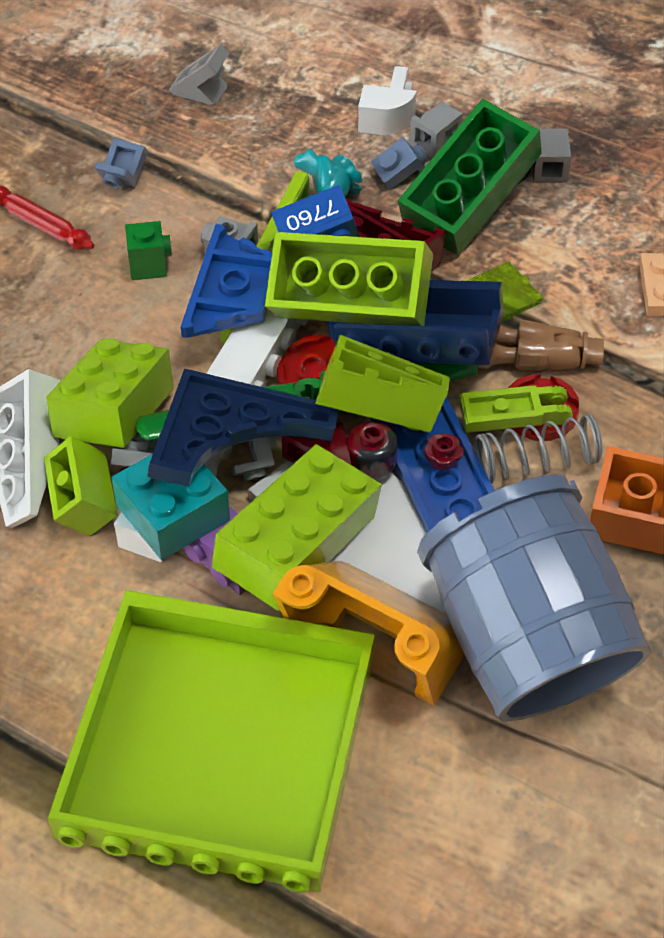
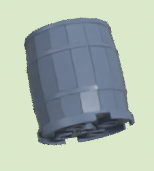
M552 474L529 478L497 489L479 498L481 510L461 521L457 513H452L438 522L421 539L417 550L423 566L433 573L440 594L441 604L447 613L471 670L493 705L497 718L503 722L537 716L577 701L627 675L645 662L652 653L636 616L633 602L626 591L622 579L598 531L580 506L583 497L575 481H570L571 485H569L565 475Z

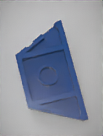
M215 224L180 327L182 337L190 338L263 322L267 312L265 302L272 253L266 249L256 247L255 243L244 237L240 240L227 234L225 226Z

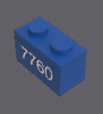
M340 184L271 212L278 232L360 237Z

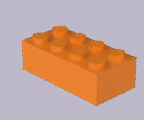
M607 446L590 517V522L595 526L602 541L664 555V458Z

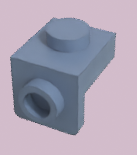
M402 137L373 159L371 163L384 184L391 190L416 170L421 172L426 167L425 163L429 161V158L418 144L412 147Z
M113 138L105 162H97L95 170L103 179L102 182L112 188L122 189V186L135 189L148 150L145 146Z

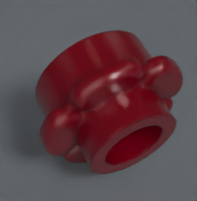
M446 433L432 435L427 440L428 445L424 447V453L429 464L441 470H449L455 467L464 453L463 447L460 446V440L456 436Z

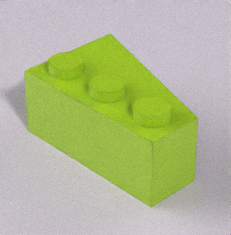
M340 335L323 375L315 404L402 425L414 431L431 432L448 394L450 377Z

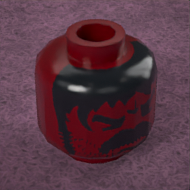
M364 422L355 426L349 432L346 446L349 451L351 466L374 480L387 477L395 468L398 453L397 437L392 429L383 423Z

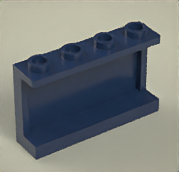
M430 280L424 326L337 323L333 329L335 346L339 336L343 335L413 363L489 365L504 316L502 282Z

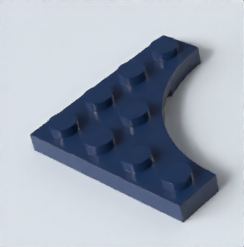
M184 368L152 455L147 477L160 479L167 483L190 486L199 468L215 454L238 443L258 438L297 436L332 442L339 409L315 404L316 400Z

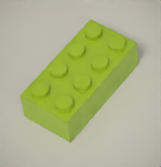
M275 232L265 307L276 317L376 325L424 326L433 253L425 241Z
M315 444L216 533L212 568L279 611L280 609L272 594L283 576L296 566L329 562L375 517L382 484Z

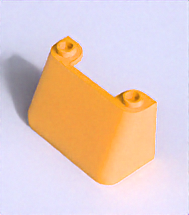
M333 561L296 566L283 576L272 594L283 617L286 619L337 628L345 614L348 613L395 638V653L399 662L416 675L415 696L434 707L465 655L446 613L346 562Z

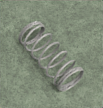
M584 414L579 423L573 417H568L563 423L562 430L553 421H548L545 423L541 435L534 426L527 425L522 432L521 440L512 429L507 428L502 435L501 445L492 433L478 434L474 444L475 453L488 479L493 483L496 468L492 446L487 437L490 436L498 447L504 478L508 480L509 470L504 455V442L506 434L510 432L514 435L520 446L523 471L528 477L530 468L524 449L526 431L530 428L539 438L543 466L545 471L549 472L550 460L544 438L547 426L553 425L561 438V452L564 465L569 469L571 459L564 435L567 422L573 421L579 429L585 463L588 465L590 463H599L603 450L601 433L596 419L591 414ZM587 420L594 437L595 457L592 454L588 441ZM484 450L487 459L488 473L484 463Z

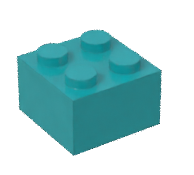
M151 454L111 478L116 506L162 561L229 521L228 490L205 464L194 475L190 486L167 483L160 479L147 477L153 455Z

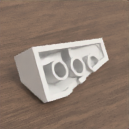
M30 369L0 386V505L5 525L9 528H14L37 516L47 484L44 456L56 448L60 441V438L53 437L46 396L61 380Z

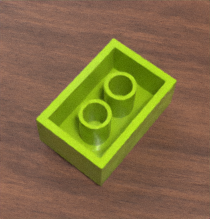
M113 338L100 339L46 396L53 437L67 439L72 436L83 442L125 448L138 432L136 429L137 418L154 413L174 389L169 348L155 347L150 343L132 344L119 342Z

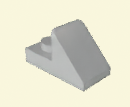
M219 44L183 69L169 91L175 96L210 105L217 104L227 88L226 82L220 75L225 70L223 63L230 53L222 44Z

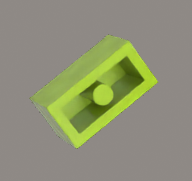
M70 436L44 456L55 522L91 536L118 516L106 452Z

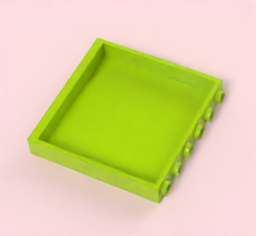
M125 590L48 816L54 839L74 848H80L83 845L99 847L106 853L119 857L127 856L128 853L144 856L149 861L159 865H171L173 862L189 865L194 870L204 874H216L218 871L234 874L239 879L248 883H261L264 880L282 884L283 887L294 892L303 893L309 890L321 892L373 665L375 634Z

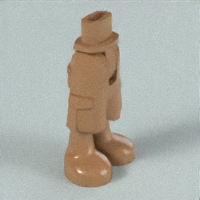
M521 320L517 330L500 326L490 364L478 365V368L487 369L498 364H515V368L518 370L540 371L548 369L564 371V369L585 368L586 363L602 365L604 339L588 337V332L583 331L581 337V333L576 330L549 326L546 323Z

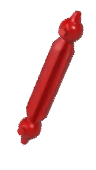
M0 185V206H5L9 213L60 241H68L74 249L94 248L95 245L87 231L84 229H74L69 221L19 194H12L7 187Z

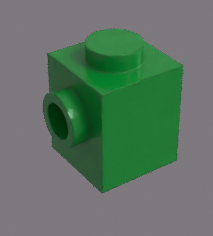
M161 221L125 224L131 280L167 277L165 257L172 256L170 235H162Z

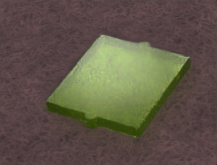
M509 261L466 280L502 282L504 307L502 322L543 303V297L529 283V278L523 277Z

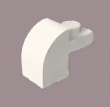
M395 66L390 88L363 85L358 106L359 133L390 135L401 132L410 126L411 118L416 113V90H413V82L407 81L408 67Z

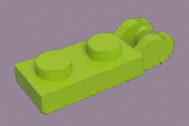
M534 385L465 392L459 396V406L465 433L526 427L527 425L537 426L543 425L548 421H553L556 425L561 426L568 417H573L571 407L569 408V405L566 406L564 402H567L566 399L568 397L566 389L561 386L537 387Z

